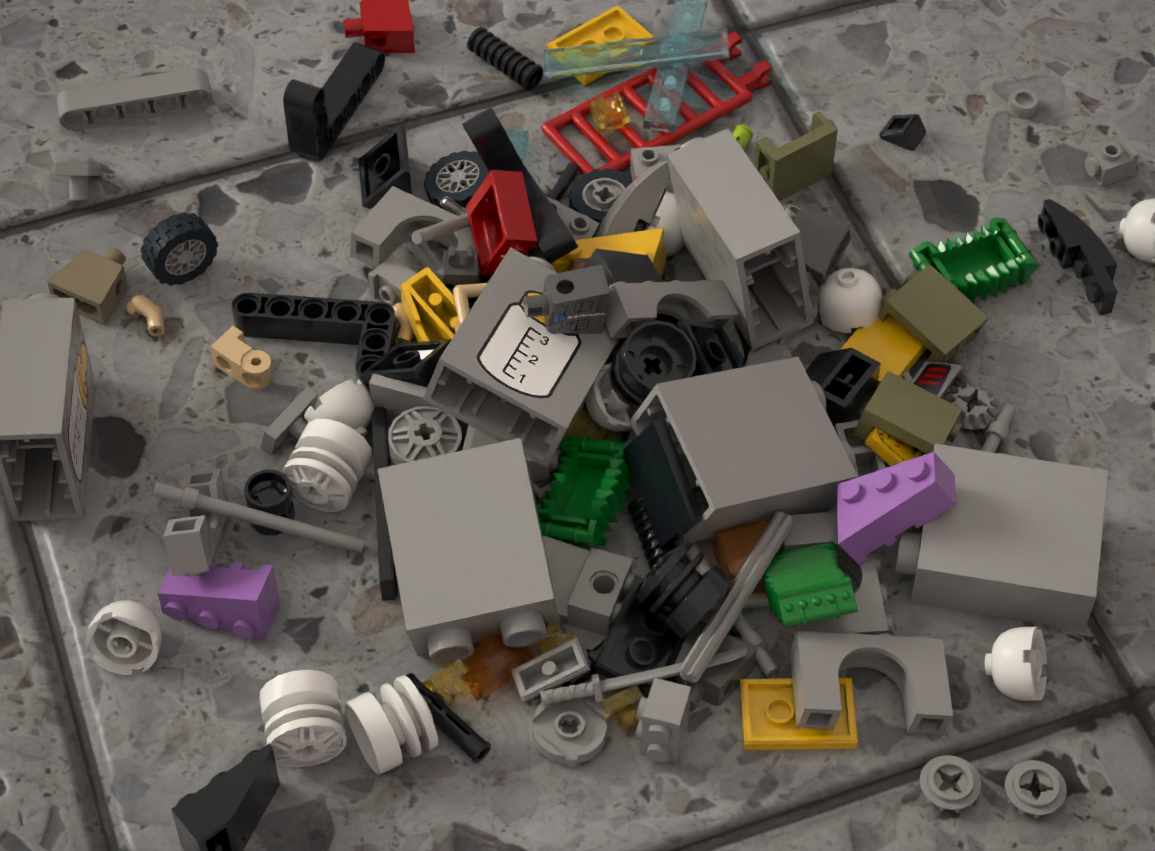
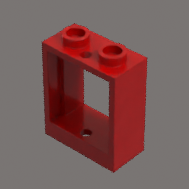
M491 170L466 205L474 246L477 251L480 274L483 275L494 274L510 247L526 256L537 242L522 172Z

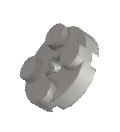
M592 697L545 706L541 702L534 712L532 738L537 749L546 758L556 763H561L566 768H576L582 762L592 759L601 751L607 739L608 727L604 709ZM565 723L569 726L573 723L578 724L577 732L573 734L564 733L562 724Z

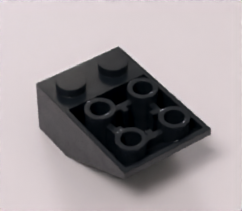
M270 743L260 750L251 751L243 758L242 762L228 771L218 773L211 779L208 785L196 793L185 795L171 809L180 844L185 851L244 850L280 786L274 751Z

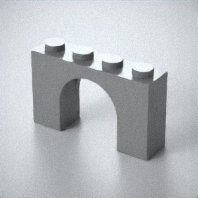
M392 186L351 232L350 256L376 268L398 246L412 240V233L414 231L457 217V215ZM470 226L432 239L444 244L448 248L455 246V250L467 251L468 246H472L474 251H476ZM477 260V284L486 283L492 275L480 274ZM443 266L437 272V277L440 279L442 283ZM444 284V285H445V286L449 289V291L453 294V289H454L455 286H457V285H464V284Z
M837 511L790 515L793 518V526L781 544L780 552L834 541L839 567L847 571L854 578L858 586V590L854 593L858 612L842 615L839 618L832 617L806 623V625L793 626L794 637L797 631L810 629L831 633L851 631L857 634L877 635L888 633L893 635L891 613H885L884 604L887 603L885 583H879L878 574L881 573L879 553H873L872 551L867 555L869 560L858 565L838 545Z
M815 629L796 632L789 653L797 728L834 730L842 712L839 674L854 667H868L886 674L898 686L903 698L907 733L944 735L953 718V709L943 638H929L925 635L913 637L893 636L888 633L868 635L857 634L851 631L831 633L820 632Z

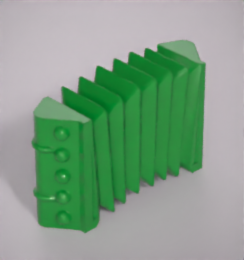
M1005 218L990 219L989 229L981 225L980 232L974 229L973 238L966 232L965 240L957 235L955 243L947 238L946 245L939 240L937 247L931 242L926 241L909 252V257L913 261V267L919 273L930 264L973 304L975 303L976 295L986 301L988 292L996 297L998 288L1006 294L1008 284L1013 288H1016L1017 280L1021 284H1026L1029 277L1039 267V264L1031 254V250L1026 248L1018 237L1017 231L1010 226Z
M567 436L560 446L564 456H558L561 464L557 465L560 473H554L557 482L550 483L553 491H545L548 499H541L544 507L537 508L543 536L556 540L560 539L565 543L574 541L577 545L588 543L590 547L596 545L605 546L606 539L603 532H612L608 523L618 522L614 512L624 511L620 501H627L624 491H631L628 481L633 480L623 451L630 443L618 442L617 440L591 439L588 436Z
M834 541L776 553L763 574L770 609L777 616L778 621L782 622L783 628L799 624L806 625L809 622L832 617L839 618L842 615L858 612L850 577H846L845 573L839 569Z

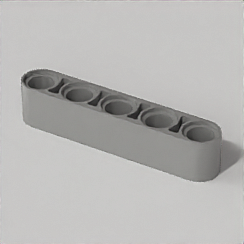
M191 68L68 88L58 93L56 103L61 126L67 130H80L201 110L211 104L213 97L207 72L203 69Z

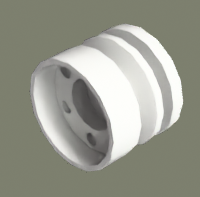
M315 419L306 425L295 446L296 449L291 453L282 473L289 479L292 496L299 502L323 512H338L344 510L349 504L352 494L358 486L357 481L361 479L372 459V450L366 439L349 426L330 419Z
M315 670L291 671L273 678L260 690L259 700L262 721L265 723L264 735L267 740L266 745L270 743L273 747L277 764L295 768L315 766L328 762L344 750L347 736L344 729V718L340 713L341 700L338 683L333 676Z
M405 675L394 680V688L388 683L380 687L382 704L369 692L344 704L345 714L354 739L368 765L378 776L403 763L401 745L413 758L421 755V746L426 751H430L439 745L430 709L416 686Z

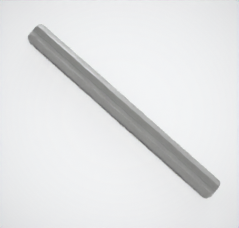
M779 511L771 519L734 579V582L729 587L682 663L680 677L683 680L696 683L702 676L791 530L793 518L789 514Z

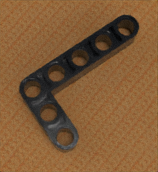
M353 43L322 88L295 79L288 83L284 92L283 104L290 151L319 161L324 159L380 76L385 64V52Z
M489 107L464 122L462 125L489 173L491 170L522 172L537 236L536 246L546 261L552 264L577 249L578 245L572 234L521 161L493 109Z
M250 292L239 294L232 301L235 327L241 330L246 337L359 345L355 363L357 381L358 378L361 379V373L396 344L395 310L388 303ZM364 382L370 392L369 384Z

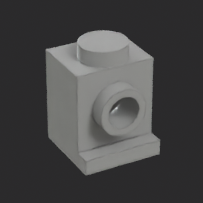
M1121 133L1117 135L1116 140L1089 148L1085 160V169L1089 176L1093 177L1100 187L1133 177L1139 153L1126 136Z
M390 256L368 274L370 296L376 299L380 295L382 300L390 305H395L398 302L402 303L401 284L417 273L393 256Z

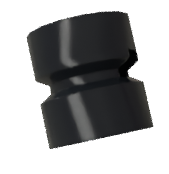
M265 469L254 473L248 478L244 488L247 507L294 520L295 510L289 479L282 472ZM250 523L253 529L263 535L274 536L283 533Z

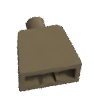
M113 247L103 257L89 250L82 251L47 281L50 294L61 298H75L79 315L105 326L127 290L128 284L124 267L122 266L126 261L125 255L119 249Z

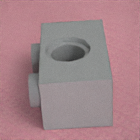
M591 547L568 602L567 624L607 636L629 586L636 574H632L633 559ZM605 591V592H609V593L602 594V593H599V592Z

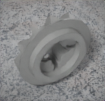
M967 382L962 387L953 386L950 393L945 396L946 401L962 408L956 421L962 424L961 428L968 430L983 429L995 421L998 416L999 400L993 397L992 390H983L980 383L976 387L969 386ZM970 400H976L977 403L974 408L971 409L970 413L967 412V404Z
M951 755L936 757L930 760L921 771L920 791L925 795L927 804L933 803L938 806L940 812L948 809L958 813L963 808H971L979 797L981 790L980 776L972 764L960 757ZM959 779L956 792L951 788L946 791H940L943 786V780L950 783L953 780Z
M1036 760L1024 761L1015 765L1008 772L1004 785V790L1008 796V804L1013 803L1018 808L1020 814L1024 812L1033 814L1035 819L1040 815L1048 814L1052 816L1059 807H1062L1067 794L1066 783L1060 772L1053 766ZM1033 779H1035L1038 790L1042 791L1038 800H1035L1032 797V792L1028 790Z

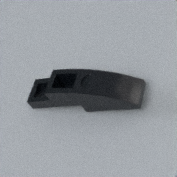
M1051 199L1044 200L1041 214L1038 215V227L1041 233H1045L1049 241L1052 256L1057 257L1062 269L1074 267L1076 277L1082 280L1086 288L1088 301L1094 304L1099 315L1112 313L1118 292L1113 284L1117 263L1112 254L1094 231L1079 217Z

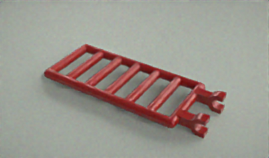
M734 31L728 34L721 43L709 49L702 44L690 47L547 121L542 125L541 130L570 162H574L579 166L581 174L591 172L594 168L558 131L571 123L610 162L598 168L599 170L607 168L613 171H622L630 166L631 152L621 156L584 116L599 110L634 148L669 146L750 103L753 99L751 90L757 87L764 88L771 84V80L766 74L771 72L772 67L763 60L757 63L750 72L736 78L721 63L727 58L735 59L741 56V50L736 45L742 43V38ZM699 58L736 96L722 102L685 64ZM674 70L712 109L698 116L660 77ZM649 83L686 122L672 129L635 90ZM624 97L661 136L647 143L609 103Z

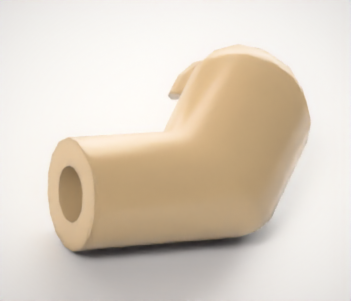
M144 295L133 296L132 300L126 304L127 312L130 315L133 314V317H139L141 314L146 317L148 332L151 336L163 335L165 333V326L161 307Z
M398 302L392 306L395 310L396 324L399 323L401 327L395 343H412L415 335L402 303Z

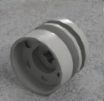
M416 406L403 411L393 420L388 431L391 466L463 450L461 426L456 417L434 406Z

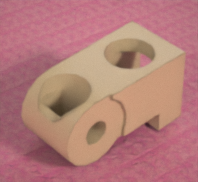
M232 326L210 346L213 365L246 387L253 390H261L271 384L273 373L270 356L262 350H254L245 344L243 332L235 326Z

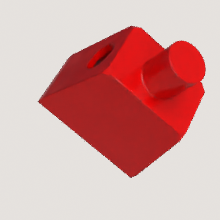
M362 0L359 3L361 18L343 20L345 38L363 36L365 46L381 50L385 53H415L414 30L408 0Z

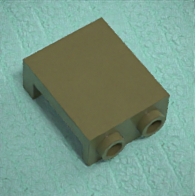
M820 112L813 114L811 132L779 148L767 136L756 141L754 166L778 201L832 174L838 130L831 120H827Z
M930 264L920 273L917 270L913 271L905 279L903 287L898 291L895 288L891 289L881 301L884 306L878 316L882 321L886 320L890 315L893 316L932 352L927 361L947 363L976 338L989 318Z
M887 371L866 406L853 434L866 440L874 426L928 454L933 452L934 444L952 445L946 442V440L951 443L954 442L962 424L956 422L962 408Z

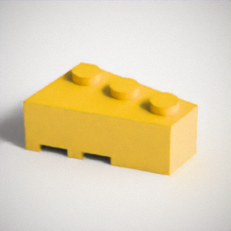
M664 228L575 240L578 248L552 263L557 273L581 269L597 248L648 255L661 276L666 262Z
M427 266L401 284L402 306L417 342L452 339L456 333V323H458L454 296Z

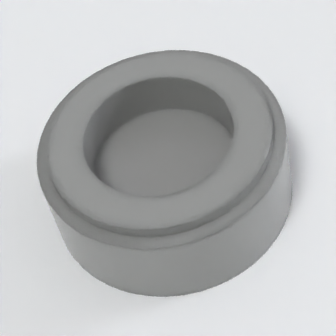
M1018 89L1009 95L1007 109L1011 115L1017 118H1032L1038 112L1040 99L1031 90Z

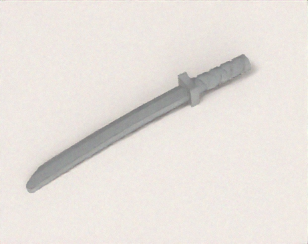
M741 647L715 654L706 668L739 659L747 654L746 647ZM682 663L601 681L599 674L591 675V682L540 691L542 705H551L595 696L596 703L602 702V692L650 682L654 678L663 679L680 675Z

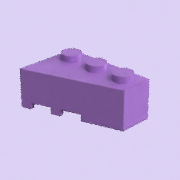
M931 452L837 484L838 545L858 565L863 564L869 560L867 556L869 553L883 544L889 547L898 541L896 536L914 525L918 529L956 504L955 474L935 452Z
M212 561L209 571L194 577H188L184 574L173 576L170 567L158 591L162 613L175 620L186 619L200 623L208 629L219 628L234 632L241 638L265 640L280 607L273 565L263 564L261 570L245 569L244 563L233 562L231 568L215 567L216 564Z

